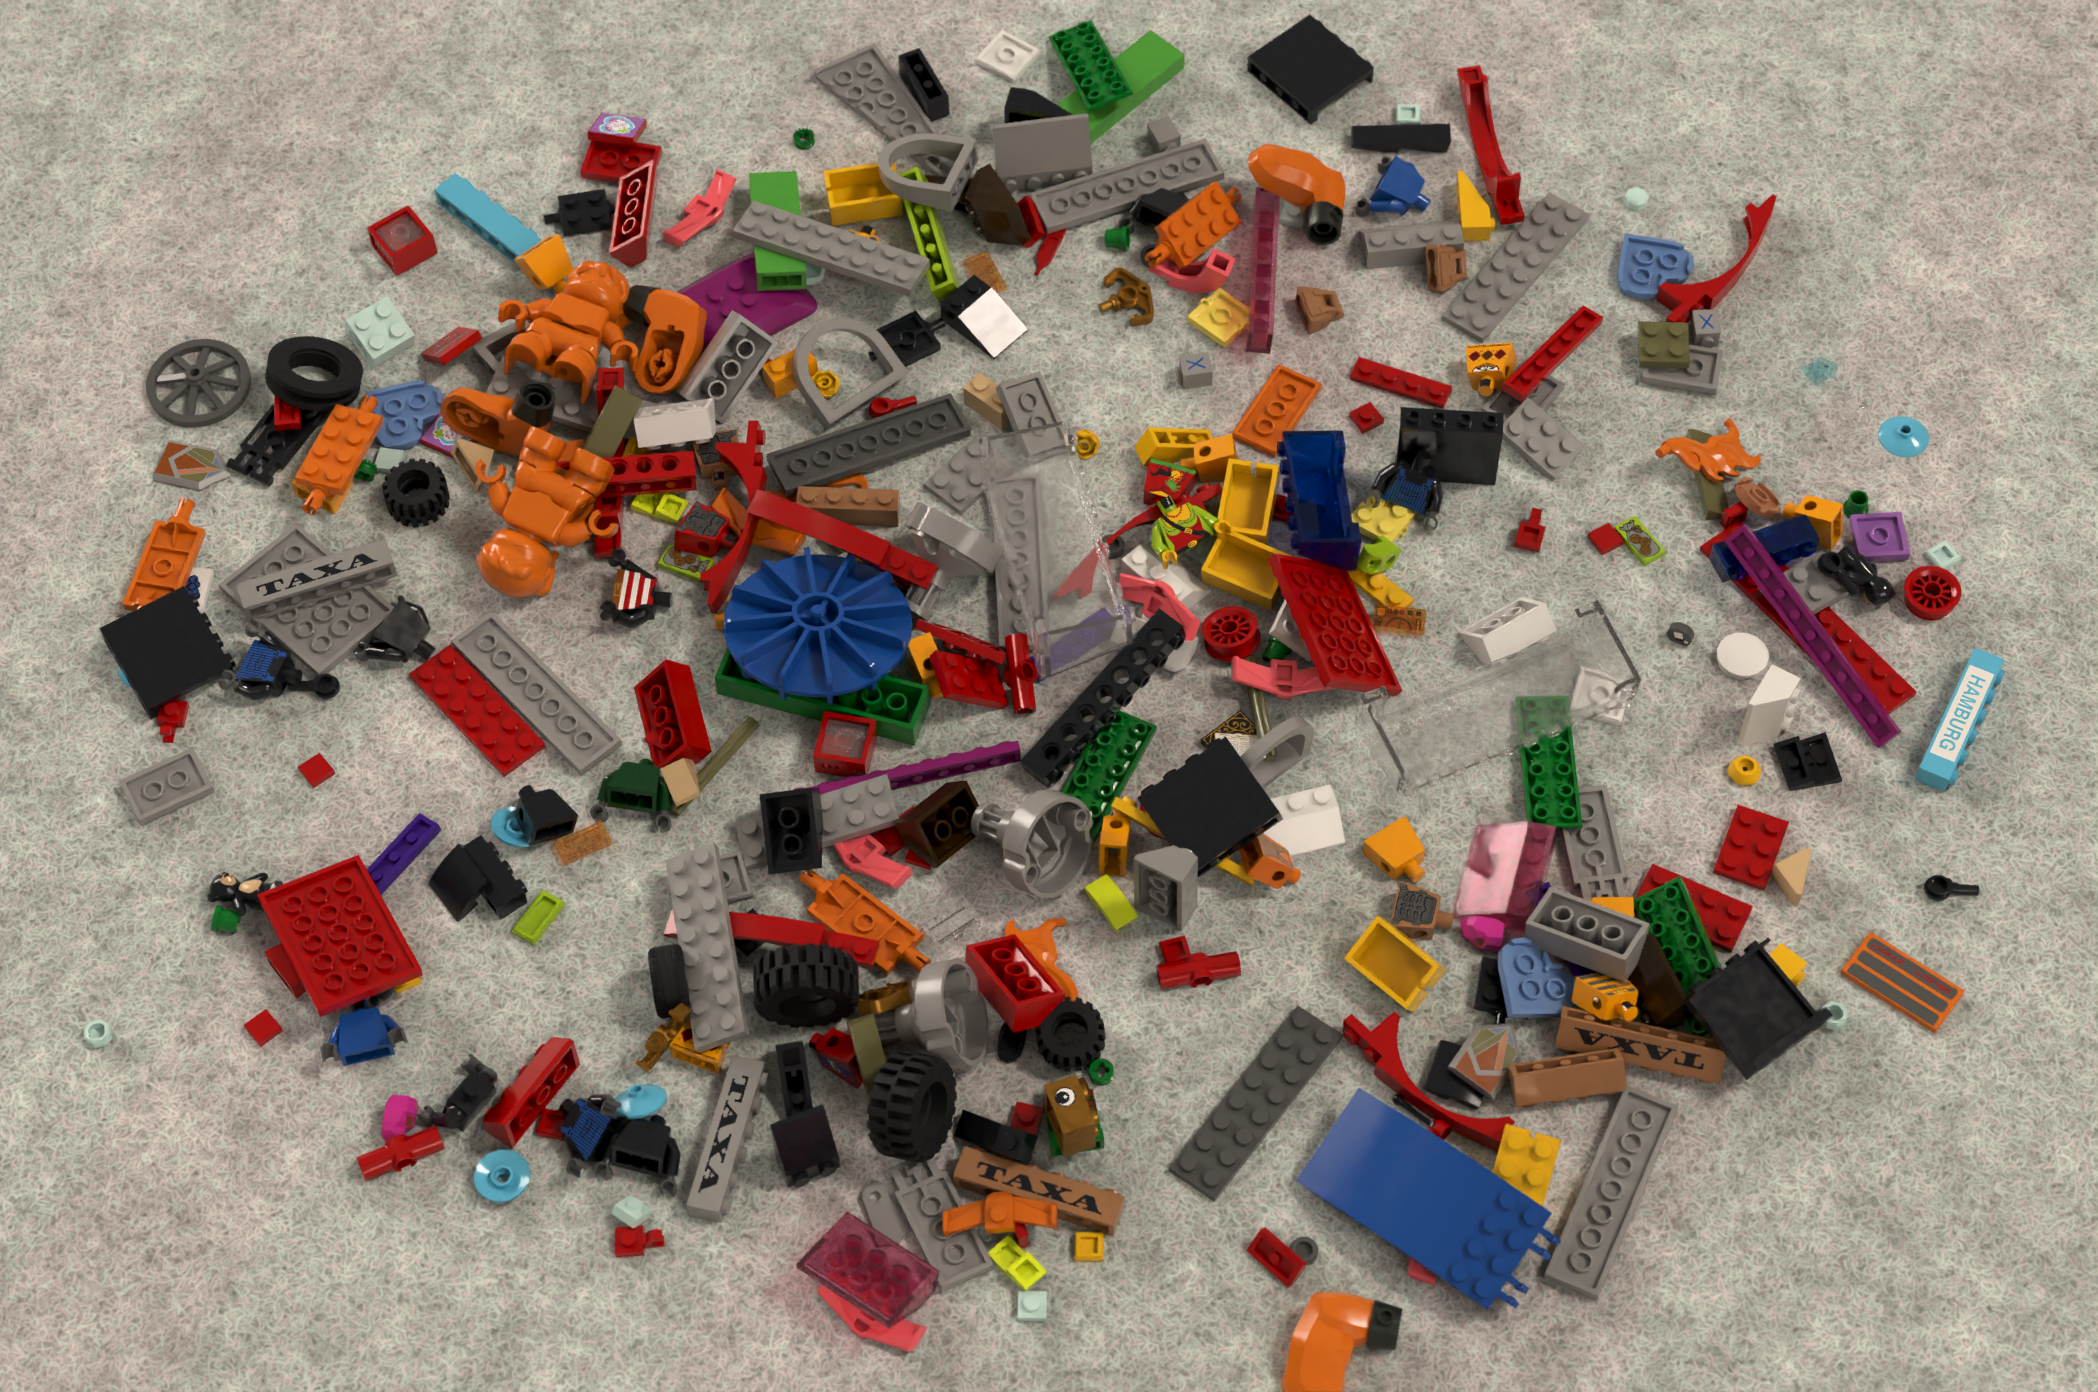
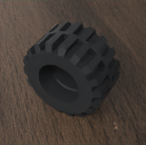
M409 459L407 463H404V461L400 462L398 467L393 466L390 469L391 474L387 473L385 475V482L382 484L383 494L389 514L394 517L396 522L399 523L401 520L402 525L407 527L409 523H412V527H418V523L428 526V521L432 520L435 523L439 520L438 514L443 516L446 513L445 508L449 507L450 494L444 473H442L439 466L435 467V463L431 461L426 463L425 459H419V461ZM413 489H427L418 496H406Z
M1065 997V1002H1061L1038 1027H1035L1036 1040L1041 1056H1044L1048 1064L1052 1063L1053 1067L1058 1070L1060 1067H1063L1065 1072H1071V1068H1076L1078 1072L1083 1070L1082 1066L1087 1065L1089 1068L1094 1059L1101 1057L1100 1051H1104L1105 1028L1097 1008L1094 1010L1090 1002L1087 1001L1084 1004L1082 998L1076 997L1075 1001H1071L1070 997ZM1077 1023L1087 1030V1035L1081 1043L1069 1047L1063 1046L1055 1040L1056 1031L1064 1024Z

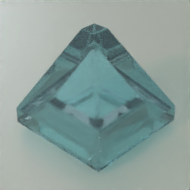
M1819 357L1802 367L1801 371L1818 386L1836 375L1838 365L1835 362Z

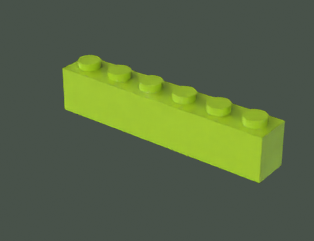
M918 166L898 174L907 179L928 182ZM903 199L920 256L930 259V267L926 271V276L931 292L938 302L941 303L959 288L960 284L937 209Z

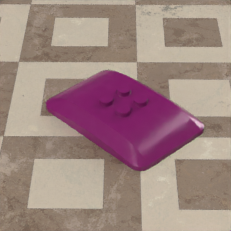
M754 252L705 275L677 291L688 296L707 312L703 350L700 356L732 310L742 315L768 335L773 336L812 315L817 309V301L807 288L757 291Z

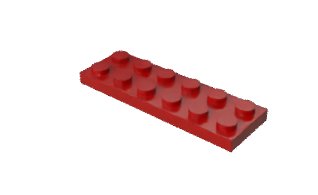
M451 644L409 673L414 683L503 777L546 747L538 735Z

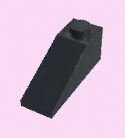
M803 1040L775 1044L786 1118L813 1108Z
M962 1110L954 1134L955 1137L1028 1163L1038 1138L1037 1135L967 1110Z

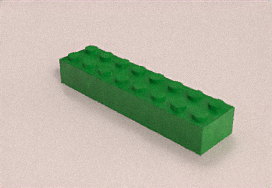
M728 647L714 677L717 694L819 721H822L825 711L876 719L878 736L914 746L931 704L930 686L888 675L877 681V688L875 690L869 691L867 688H863L855 692L832 696V704L826 703V697H805L789 694L787 699L783 700L779 698L778 690L772 689L754 678L746 679L742 675V668L736 663ZM831 720V724L868 732V725Z

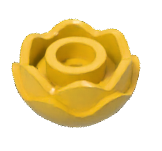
M817 371L811 376L815 386L825 399L833 397L839 390V378L832 371Z
M1082 429L1071 435L1068 447L1073 455L1081 459H1088L1096 455L1100 448V442L1095 433Z
M1742 755L1730 762L1728 775L1737 785H1754L1760 778L1761 767L1753 757Z

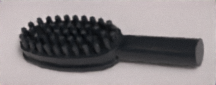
M1005 1022L1003 1023L997 1045L998 1057L1001 1061L1012 1063L1020 1058L1026 1042L1027 1029L1013 1033Z

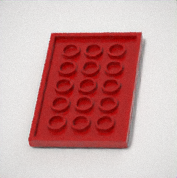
M1274 553L1268 559L1272 573L1278 581L1282 590L1281 593L1286 599L1291 616L1298 626L1300 636L1307 646L1310 658L1315 664L1320 681L1324 687L1387 696L1399 695L1402 692V688L1346 566Z
M359 855L257 894L261 907L319 1017L423 976L418 961Z

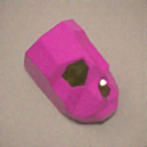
M1469 916L1462 920L1459 932L1476 949L1492 953H1498L1501 949L1504 931L1503 922L1496 918Z
M391 1095L389 1097L382 1121L383 1140L387 1141L396 1135H405L406 1132L414 1128L419 1108L416 1099L403 1095Z

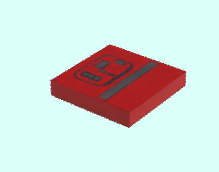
M458 326L420 354L425 361L446 365L480 341L482 335L479 330Z

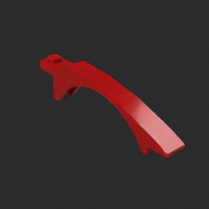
M1480 65L1457 68L1460 91L1474 150L1488 195H1491L1500 225L1524 222L1525 214L1519 200L1521 176L1520 173L1512 174L1508 170L1501 155L1492 119L1487 76L1483 75Z
M1772 194L1759 207L1752 203L1746 206L1747 216L1743 218V222L1748 234L1749 247L1743 258L1731 270L1705 282L1695 284L1662 283L1659 286L1656 301L1672 311L1667 316L1666 322L1689 323L1692 310H1713L1731 291L1753 260L1769 226L1777 196Z
M598 368V385H596L598 417L615 385L624 389L623 368ZM625 435L613 457L623 456L625 451ZM624 496L596 499L592 513L598 509L602 515V518L597 521V528L605 530L611 523L619 525L618 532L609 539H602L595 535L596 559L610 558L614 556L611 552L615 548L622 549Z
M757 420L748 421L746 443L716 442L715 447L716 452L719 454V460L736 472L746 486L749 502L748 508L757 490L765 492L768 478L763 467V453H760L761 445H765L766 433L765 430L761 429L760 423ZM748 514L744 530L732 550L720 562L700 574V582H704V591H709L707 605L711 614H717L742 569L759 522L757 517Z
M1206 483L1196 489L1197 494L1189 497L1187 493L1173 500L1177 508L1190 503L1207 511L1203 503L1220 495L1223 489L1220 483L1213 486L1210 483ZM1156 504L1134 517L1094 549L1063 582L1051 598L1052 602L1055 603L1076 592L1080 600L1093 593V581L1097 566L1109 545L1119 535L1128 530L1154 524L1157 519L1164 516L1159 506Z
M757 490L747 510L748 514L770 523L774 528L794 531L812 537L864 561L881 572L888 571L893 575V580L907 588L911 583L928 591L939 569L937 565L891 545L889 541L761 490Z
M671 910L664 936L678 939L674 912ZM729 912L734 939L760 941L781 947H790L792 944L806 945V943H814V945L825 944L831 948L837 947L843 952H848L857 962L858 967L873 969L879 949L878 940L826 930L824 924L778 916Z
M1395 1011L1372 1031L1352 1014L1343 1021L1342 1032L1345 1040L1353 1046L1356 1044L1363 1050L1364 1057L1370 1063H1375L1374 1075L1394 1092L1402 1095L1405 1101L1434 1120L1442 1119L1452 1126L1453 1132L1498 1153L1505 1125H1514L1515 1121L1509 1116L1474 1118L1460 1115L1439 1106L1426 1097L1409 1078L1400 1059L1397 1042L1400 1016Z

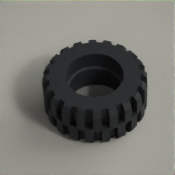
M806 943V945L792 944L790 947L782 946L777 948L776 951H769L764 956H761L754 966V1007L763 1018L765 1017L771 1023L776 1022L781 1026L790 1025L795 1028H799V1026H806V1028L817 1025L826 1026L829 1023H837L842 1018L849 1017L858 1006V964L848 952H843L840 948H831L825 944L814 945V943Z
M902 1050L886 1059V1063L882 1064L879 1069V1075H876L874 1079V1087L869 1095L870 1104L867 1107V1114H869L867 1128L870 1130L868 1135L873 1142L872 1145L882 1155L922 1163L933 1158L942 1149L941 1145L948 1138L947 1134L951 1130L952 1118L956 1111V1079L953 1077L954 1072L943 1058Z

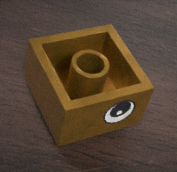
M1077 1075L1045 1084V1111L1063 1157L1096 1147L1095 1136L1099 1135L1096 1124L1099 1123L1095 1108H1089L1087 1099H1089L1086 1085L1079 1083Z

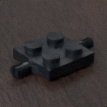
M605 189L558 196V213L543 215L545 225L559 222L563 228L564 236L612 229L610 220L612 214L615 213L616 204H610L607 200Z
M915 310L876 329V331L883 336L906 367L941 350V344L934 336V331L946 327V324L942 317L928 323ZM873 351L868 352L872 362L878 359Z
M1483 956L1480 962L1474 1009L1485 1011L1495 1016L1494 1024H1504L1508 1014L1498 970V959Z

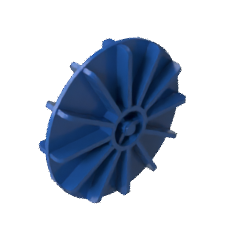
M810 547L804 548L803 556H795L771 563L768 559L761 561L760 570L749 576L741 585L734 586L724 616L726 645L736 663L742 668V675L746 679L754 678L758 682L778 690L779 698L786 700L789 694L805 697H826L827 704H832V696L855 692L863 688H867L869 691L875 690L877 688V681L885 677L896 665L903 663L912 633L910 605L900 589L893 583V575L890 572L884 571L881 573L865 563L856 561V557L847 554L846 558L834 555H811Z

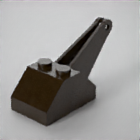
M988 164L978 169L973 179L969 178L954 209L971 217V219H975L972 225L977 235L982 234L987 242L1020 245L1031 239L1018 204L992 166ZM924 175L929 183L944 184L947 177Z

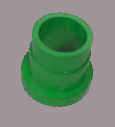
M1122 226L1121 229L1105 230L1106 248L1113 247L1129 250L1130 230L1128 226Z
M1860 490L1853 491L1843 505L1844 514L1848 518H1850L1851 514H1868V495Z
M1271 635L1268 639L1269 644L1261 658L1266 663L1272 659L1283 660L1286 655H1290L1292 649Z
M217 905L212 918L211 931L218 932V930L237 933V924L240 923L241 916L236 912L224 909L221 905Z

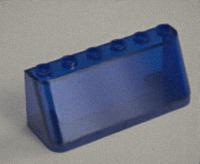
M1343 430L1283 431L1281 442H1277V456L1282 457L1279 469L1280 475L1285 477L1282 480L1283 493H1287L1285 510L1290 512L1288 516V530L1293 531V534H1291V549L1296 550L1297 555L1343 571H1356L1361 547L1359 524L1352 523L1343 468L1346 451Z

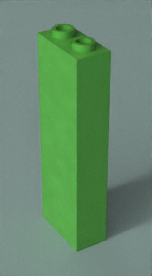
M1149 30L1114 59L1129 84L1133 96L1109 102L1103 107L1088 113L1075 90L1057 105L1073 115L1088 113L1090 143L1092 144L1184 69L1185 54L1152 30Z
M797 171L749 173L750 204L754 200L801 216ZM754 245L757 291L806 289V264L804 261Z

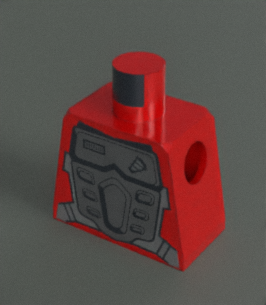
M696 501L675 530L674 549L712 558L716 556L721 547L732 550L739 537L729 533L730 519Z

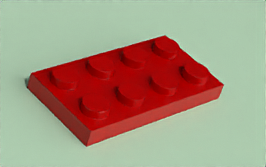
M1652 863L1636 898L1680 876L1686 884L1712 945L1732 953L1753 906Z

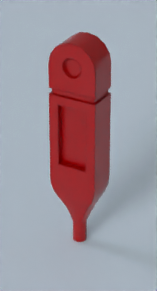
M1066 229L1047 234L1037 254V270L1034 275L1038 276L1040 271L1052 262L1066 234Z

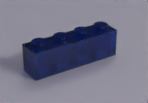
M1806 514L1753 531L1777 565H1785L1791 560L1811 556L1816 552L1819 542V536ZM1725 541L1712 545L1709 560L1722 583L1730 580L1736 581L1748 575V572Z

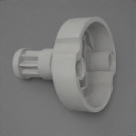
M917 502L905 526L909 529L908 533L920 558L937 565L939 569L928 591L913 584L909 587L904 597L910 605L911 617L929 621L932 615L930 611L941 591H946L953 578L984 575L985 573L992 575L1004 554L1002 548L980 533L920 502Z
M1041 790L1032 794L1015 812L1004 811L998 805L990 802L982 803L977 807L971 819L972 833L976 837L985 840H995L1002 846L1004 859L1002 866L1008 881L1015 888L1040 898H1053L1067 891L1082 874L1091 854L1093 839L1090 838L1089 830L1093 825V820L1088 807L1081 800L1055 790Z
M955 958L927 964L919 974L912 1003L873 1014L882 1048L885 1044L900 1041L904 1043L920 1041L930 1055L943 1058L952 1070L978 1065L986 1054L989 1039V1023L985 999L979 992L978 980L974 972L961 959Z

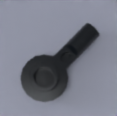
M1829 551L1823 553L1818 558L1817 566L1820 572L1826 576L1835 577L1851 596L1859 592L1857 586L1846 575L1843 569L1845 564L1838 553Z
M330 674L316 676L314 680L301 681L298 685L288 683V690L315 691L318 697L330 699L338 694L340 683L336 677Z
M1934 875L1926 880L1924 891L1932 900L1944 901L1950 894L1978 896L1979 886L1953 883L1950 878Z

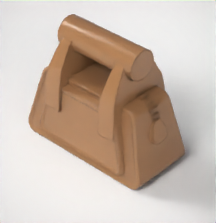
M1441 244L1440 246H1425L1429 290L1443 292L1456 285L1458 280L1467 278L1465 249L1455 250V248Z
M1303 286L1297 287L1295 303L1308 334H1313L1329 326L1331 321L1344 317V312L1335 291Z

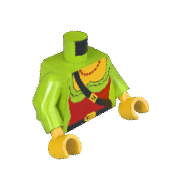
M1169 495L1157 502L1164 516L1154 522L1151 546L1162 560V567L1168 569V561L1174 562L1176 566L1177 556L1211 538L1214 535L1213 531H1216L1217 537L1220 540L1224 539L1223 530H1227L1229 533H1232L1228 521H1220L1211 513L1196 505L1186 503L1177 508Z

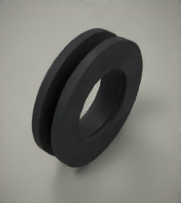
M299 336L285 339L277 343L270 350L265 381L270 391L285 403L305 410L332 411L336 404L348 406L356 400L360 392L363 366L355 353L342 344L320 337ZM300 366L319 367L331 372L337 378L328 381L309 380L297 375L292 369Z

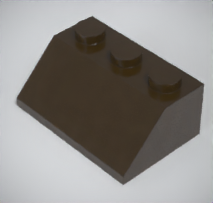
M967 780L947 782L894 824L905 846L933 868H937L976 837L972 833L971 819L979 804Z
M1654 933L1648 934L1638 964L1628 977V980L1638 990L1636 1005L1641 1012V1023L1671 1030L1682 1026L1688 1008L1682 1001L1687 995Z

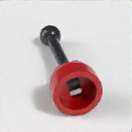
M1395 1094L1393 1096V1103L1403 1106L1427 1124L1428 1131L1442 1140H1445L1450 1135L1452 1126L1442 1119L1431 1121L1405 1102L1402 1095Z

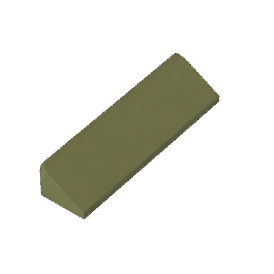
M615 385L582 449L601 458L613 457L639 409L642 399Z
M1688 429L1686 438L1700 443H1706V440L1712 437L1709 433L1695 429ZM1700 469L1697 473L1694 472L1705 520L1721 519L1723 511L1729 508L1723 481L1713 482L1709 480Z
M873 1014L846 1022L868 1104H870L869 1095L874 1087V1079L876 1075H879V1069L882 1064L886 1063Z

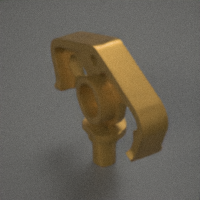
M1118 267L1113 269L1104 277L1103 286H1112L1117 279L1123 280L1125 286L1120 288L1116 296L1111 294L1107 301L1098 304L1099 311L1101 313L1108 310H1115L1117 312L1120 311L1121 307L1129 309L1139 307L1145 314L1142 316L1138 314L1132 315L1131 326L1150 324L1154 317L1150 286L1124 268Z
M902 981L892 984L888 982L886 987L875 990L869 989L863 994H859L857 1002L860 1015L882 1013L911 1002L914 996L912 982Z
M682 1002L676 1008L670 1010L669 1015L672 1019L666 1027L661 1024L650 1035L645 1043V1049L649 1052L641 1061L636 1059L634 1063L648 1073L669 1048L670 1043L683 1027L692 1010Z

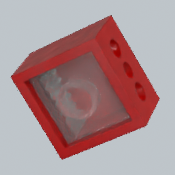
M409 205L367 227L372 247L396 276L438 253L433 234Z
M825 711L813 754L815 772L843 777H857L868 774L878 737L876 719Z

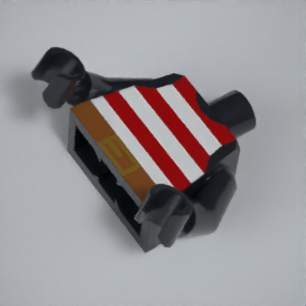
M615 548L611 552L614 556L608 559V563L612 567L620 565L621 569H617L612 601L606 600L600 606V609L603 610L600 614L601 619L608 621L612 618L613 622L629 628H634L648 620H655L657 607L671 608L672 592H659L658 579L631 560H625L626 554L624 550Z

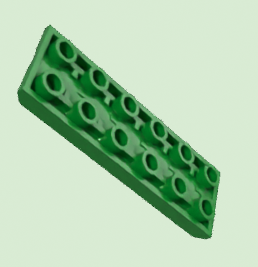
M1092 20L1081 22L1077 26L1060 30L1048 36L1057 57L1088 113L1103 107L1109 102L1133 96L1129 84Z
M1568 697L1516 698V718L1527 828H1582Z
M1120 710L1116 713L1114 721L1109 726H1104L1101 729L1096 741L1087 746L1061 792L1081 800L1088 807L1093 820V825L1089 830L1093 844L1102 830L1104 816L1111 814V805L1114 799L1121 796L1157 730L1156 725Z
M1680 876L1634 899V907L1639 919L1650 923L1648 934L1654 933L1687 996L1690 994L1687 989L1698 980H1701L1703 983L1707 981L1708 978L1706 976L1718 966L1723 969L1686 884ZM1687 1009L1684 1023L1689 1034L1712 1038L1691 1011Z

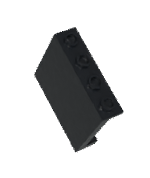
M1308 15L1249 55L1247 71L1310 125L1318 120V112L1360 82L1363 80L1369 83L1373 82L1374 67L1372 64L1359 56L1352 47L1347 46L1341 41L1338 35L1333 34L1321 21L1316 20L1311 15Z
M1401 407L1395 462H1399L1402 457L1414 460L1418 451H1424L1431 456L1428 465L1436 469L1435 477L1440 482L1495 485L1503 437V413Z
M184 586L99 628L104 642L150 720L158 716V708L221 677L224 670L233 671V667L236 666L230 653L224 654L221 649L224 644L218 633L212 634L209 629L212 624L206 613L200 614L197 609L200 604L193 592L188 594Z
M1226 736L1222 739L1213 740L1208 744L1204 752L1199 755L1194 754L1185 761V765L1178 770H1170L1163 776L1162 781L1156 785L1151 784L1141 791V795L1137 797L1170 846L1175 845L1181 849H1189L1198 857V878L1283 820L1279 810Z
M1769 938L1760 944L1757 940L1752 942L1743 950L1745 952L1744 955L1740 956L1737 953L1725 962L1727 967L1721 969L1718 966L1706 976L1708 980L1704 983L1701 980L1695 982L1687 989L1690 994L1682 1001L1746 1080L1816 1031L1833 1016L1826 1007L1817 1013L1764 949L1771 941Z

